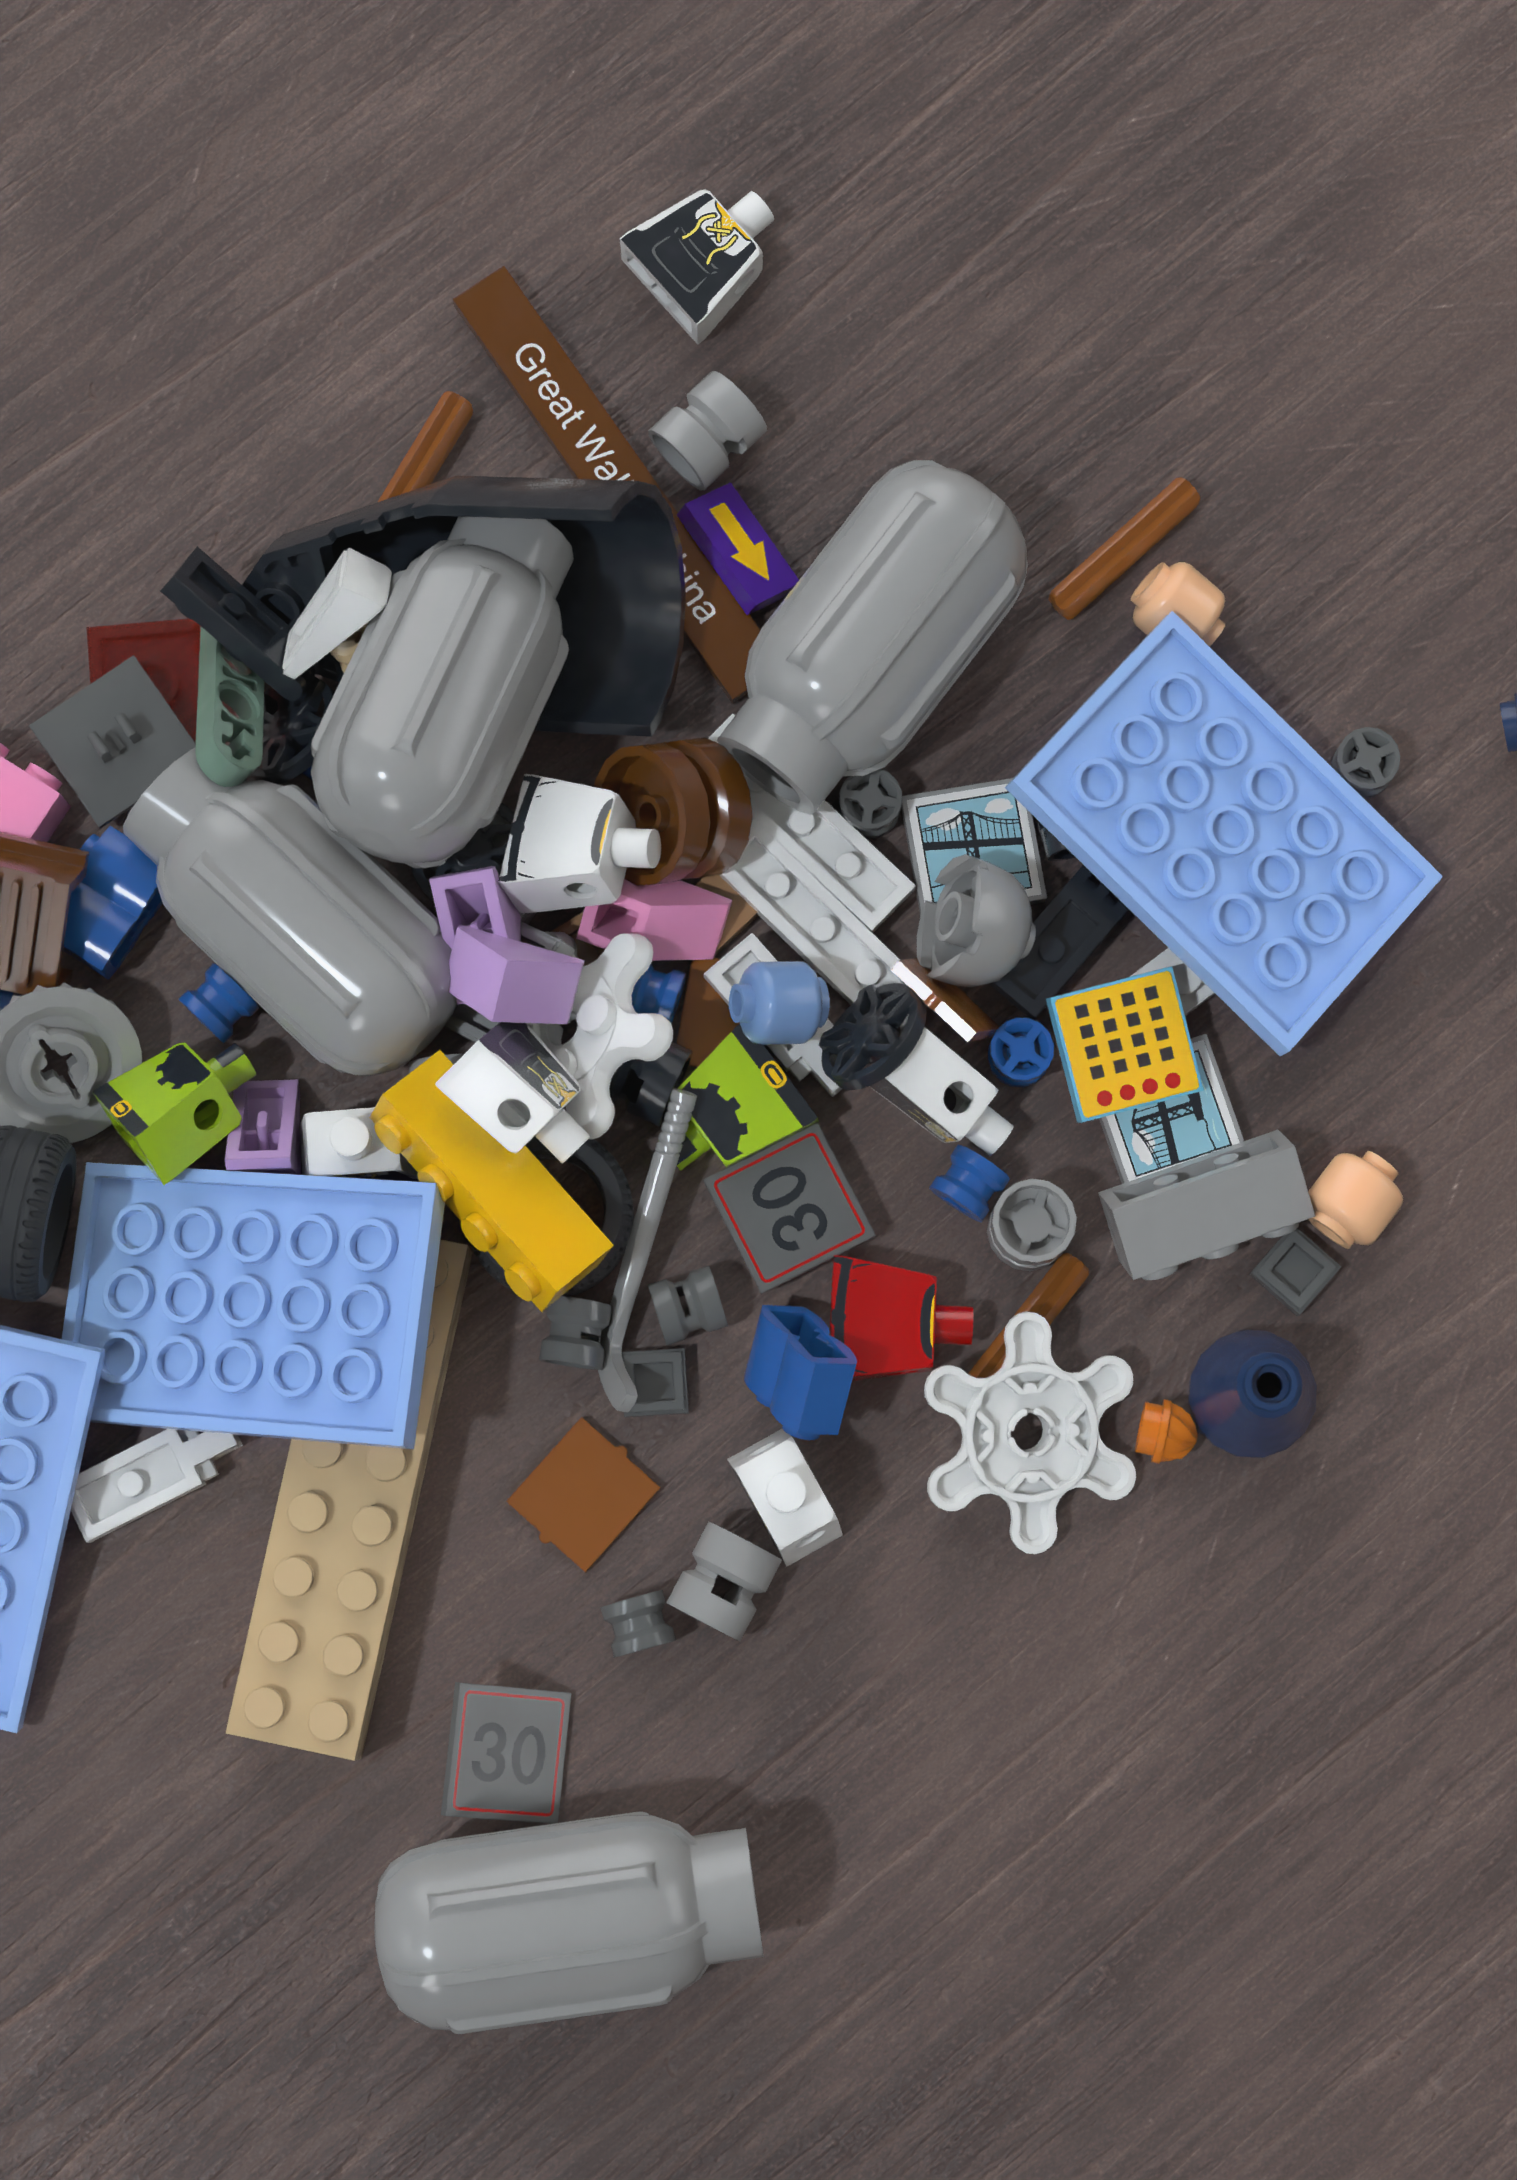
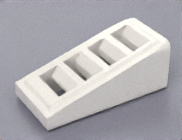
M348 548L347 551L344 550L288 633L282 669H284L283 674L296 679L373 619L387 605L392 575L391 570L387 566L351 548Z

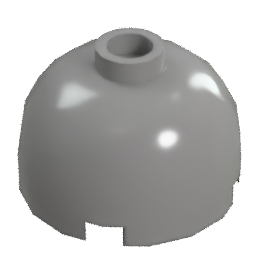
M967 854L953 858L940 871L934 881L945 885L937 903L926 900L923 906L917 932L918 962L922 967L931 969V972L926 974L927 976L952 985L975 987L999 981L1017 965L1020 959L1025 958L1029 954L1034 944L1036 929L1032 923V909L1024 886L1014 875L1004 869Z

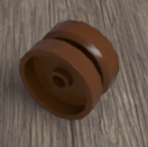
M706 737L621 747L605 760L595 779L594 787L611 790L621 797L635 819L636 828L656 829L659 832L661 855L658 865L655 868L627 867L624 879L637 886L720 875L739 861L749 842L753 815L750 789L740 764L723 745Z

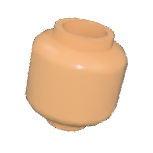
M1163 562L1158 564L1141 581L1131 596L1130 601L1136 605L1133 613V622L1146 635L1171 611L1179 616L1209 647L1215 642L1225 627V623L1219 619L1225 604L1224 594L1192 565L1185 562H1178L1170 567Z
M1367 1151L1362 1158L1349 1153L1336 1155L1309 1189V1196L1315 1213V1217L1310 1218L1309 1221L1322 1234L1346 1249H1350L1353 1243L1360 1245L1373 1244L1403 1204V1195L1393 1182L1398 1175L1397 1170L1382 1157L1371 1151Z

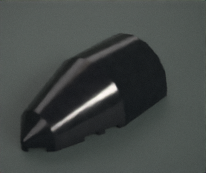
M454 476L283 534L269 546L242 584L292 628L343 551H347L348 548L387 566L392 572L391 576L399 571L406 570L409 564L426 550L440 541L447 540L458 516L546 519L564 535L572 546L574 560L555 599L560 608L563 636L568 643L569 651L565 664L534 731L652 737L662 720L674 691L684 641L686 603L682 546L672 509L656 485L640 481ZM329 652L323 657L324 665L317 675L340 682L344 675L340 662Z

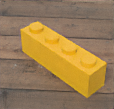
M439 1050L383 1093L369 1118L375 1123V1132L380 1141L391 1152L395 1154L401 1153L418 1172L419 1182L437 1183L442 1201L460 1219L461 1228L466 1238L478 1250L482 1252L488 1251L505 1270V1279L514 1293L525 1301H532L543 1312L594 1270L614 1245L526 1146L516 1154L509 1152L435 1085L453 1066L452 1062Z

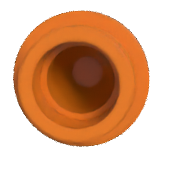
M1163 1399L1162 1405L1145 1402L1139 1423L1135 1452L1151 1455V1462L1157 1464L1182 1459L1197 1443L1198 1432L1191 1415L1180 1406L1172 1403L1171 1400Z

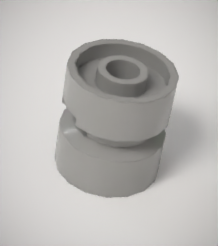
M711 371L687 393L689 406L686 409L673 407L648 430L650 439L665 460L687 482L699 490H705L729 468L728 454L730 452L743 454L767 431V425L753 403L733 382L717 371Z
M1028 1179L1016 1182L1002 1193L989 1215L987 1235L991 1249L1000 1261L1014 1269L1034 1271L1046 1268L1062 1255L1075 1235L1077 1218L1073 1202L1063 1189L1049 1181Z
M708 1521L692 1552L697 1562L696 1568L682 1572L666 1603L740 1642L757 1610L751 1600L753 1595L767 1591L782 1560L753 1543ZM717 1575L733 1583L723 1599L711 1593Z

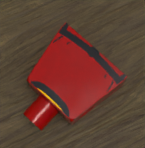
M834 1255L829 1335L844 1343L855 1354L857 1364L852 1381L931 1371L934 1361V1343L972 1345L973 1307L936 1305V1276L852 1257Z

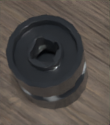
M671 1042L665 1054L656 1060L647 1062L640 1059H631L623 1063L611 1078L609 1091L612 1102L614 1103L618 1099L624 1100L627 1113L660 1127L664 1121L665 1113L668 1111L667 1107L671 1101L672 1090L681 1085L693 1051Z

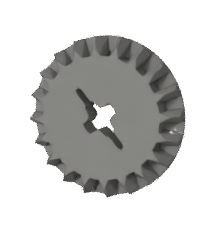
M63 983L60 987L51 988L37 985L33 992L23 996H12L10 1003L0 1011V1126L12 1125L17 1128L22 1127L34 1131L58 1134L67 1138L70 1143L94 1136L112 1124L92 1091L142 1064V1051L134 1027L129 1018L124 1015L112 1000H107L98 995L90 987L84 990L71 987L66 983ZM40 1039L45 1040L51 1050L55 1049L61 1056L67 1055L70 1052L73 1054L67 1060V1066L69 1068L68 1074L76 1086L75 1089L70 1088L62 1075L59 1076L53 1069L44 1073L40 1071L47 1066L46 1052L39 1041Z

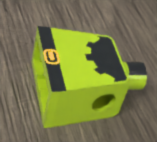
M740 1024L677 1088L697 1095L694 1110L691 1112V1120L688 1122V1130L685 1132V1140L682 1142L683 1147L679 1153L680 1157L677 1167L680 1170L684 1169L712 1148L727 1168L819 1122L816 1114L766 1047L762 1044L752 1043L744 1035Z
M179 1043L92 1092L120 1138L159 1181L165 1185L240 1125L242 1116L230 1098L229 1093L257 1074L247 1056L236 1043L206 1063L186 1043Z

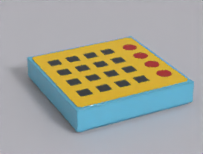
M1172 966L1046 998L1077 1123L1204 1091Z

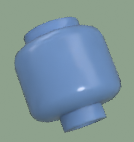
M798 961L754 962L743 972L739 984L732 986L729 995V1011L732 1020L735 1023H740L744 1035L752 1043L762 1045L806 1043L816 1034L818 1028L825 1025L830 1008V998L826 982L821 977H817L816 972L807 963Z

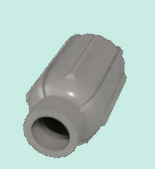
M913 460L892 468L870 488L762 627L749 650L745 671L749 699L717 739L718 743L723 745L740 764L742 772L748 778L784 804L811 815L816 812L843 776H864L883 768L906 747L1011 610L1024 587L1028 567L1027 548L1018 521L1010 508L995 493L973 477L959 470L946 468L933 460Z
M458 516L447 540L438 542L413 560L406 570L399 571L391 576L387 605L369 621L311 743V751L314 757L311 775L316 799L321 812L324 814L328 828L338 837L348 840L357 848L373 856L391 862L405 863L413 868H428L440 865L454 853L462 850L479 828L487 826L494 819L565 664L569 651L568 643L563 636L560 608L555 599L574 560L572 546L564 535L546 519Z
M193 748L164 770L144 791L130 810L123 825V834L157 865L156 884L163 905L175 919L177 926L319 1062L326 1063L339 1072L360 1076H374L395 1071L425 1049L454 1014L458 1007L457 998L449 993L451 980L449 959L452 949L442 938L438 918L369 853L357 848L348 840L335 835L328 828L324 814L319 806L298 786L293 784L282 786L264 780H245L242 784L233 787L220 786L210 780L201 770L197 763L195 748Z
M632 1812L449 1838L407 1851L388 1865L378 1882L374 1934L378 1964L387 1994L396 2003L398 2009L408 2018L434 2030H451L456 2034H465L667 2004L673 1997L698 1981L711 1964L764 1957L746 1828L692 1836L679 1824L645 1812Z

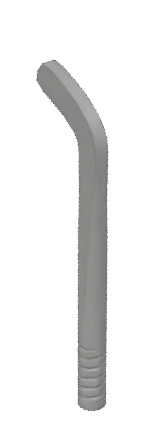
M673 1088L670 1096L671 1101L668 1103V1111L665 1113V1121L662 1123V1132L659 1133V1142L656 1143L655 1152L610 1303L612 1305L610 1323L601 1333L600 1344L605 1350L602 1370H598L600 1381L612 1406L617 1411L629 1412L635 1405L638 1397L636 1387L623 1362L622 1343L680 1157L679 1153L683 1147L682 1142L685 1140V1132L688 1130V1122L692 1116L691 1112L694 1110L697 1100L696 1094Z

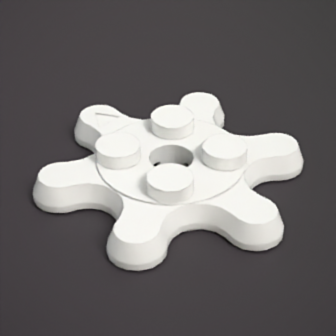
M545 932L574 948L576 951L572 957L578 958L577 945L572 937L564 932ZM622 933L615 936L597 960L583 966L568 1022L570 1023L576 1019L578 1026L574 1036L567 1043L561 1044L564 1029L559 1026L560 1024L534 1023L531 1028L579 1083L581 1091L566 1105V1112L591 1136L589 1138L591 1140L606 1133L613 1122L615 1108L610 1097L609 1087L611 1078L616 1070L623 1063L631 1059H640L648 1062L660 1058L669 1049L673 1040V1028L671 1022L666 1017L656 1013L638 1014L632 1006L631 995L634 985L648 970L654 953L648 938L638 933Z
M1026 1311L1016 1314L1006 1325L1004 1331L1006 1357L1002 1367L994 1375L987 1378H975L959 1367L945 1365L936 1368L927 1377L924 1392L928 1404L934 1410L954 1418L959 1424L963 1436L961 1448L956 1456L947 1463L938 1466L931 1473L927 1483V1492L930 1500L938 1508L945 1511H958L965 1508L973 1499L983 1494L991 1493L1000 1496L1006 1501L1010 1509L1011 1524L1009 1531L1012 1542L1025 1553L1038 1554L1050 1548L1057 1537L1056 1506L1059 1499L1067 1491L1074 1488H1087L1101 1498L1118 1500L1128 1495L1134 1487L1136 1471L1132 1461L1124 1454L1107 1448L1099 1434V1422L1104 1411L1111 1405L1122 1401L1130 1393L1133 1386V1373L1125 1360L1109 1355L1096 1359L1089 1367L1080 1372L1069 1373L1063 1371L1055 1364L1051 1356L1052 1332L1049 1323L1041 1315ZM1032 1413L1042 1423V1437L1034 1447L1023 1450L1017 1446L1015 1439L1011 1437V1431H1014L1017 1422L1022 1417Z

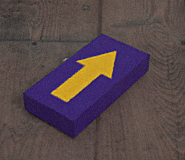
M731 482L685 503L678 512V518L746 615L786 597L799 581Z

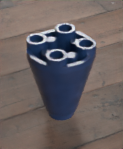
M1242 1330L1219 1338L1200 1355L1189 1377L1188 1404L1196 1429L1212 1445L1236 1457L1263 1458L1286 1450L1306 1432L1316 1411L1317 1384L1309 1362L1291 1342L1269 1331ZM1264 1373H1270L1272 1383L1280 1389V1393L1274 1398H1265L1257 1390V1380Z

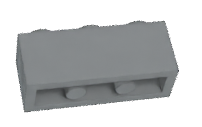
M1279 1130L1098 1192L1119 1262L1133 1280L1141 1277L1144 1280H1157L1167 1277L1176 1272L1179 1268L1178 1265L1201 1256L1205 1259L1227 1256L1238 1249V1243L1261 1235L1265 1238L1287 1235L1299 1227L1298 1222L1315 1217L1296 1148Z

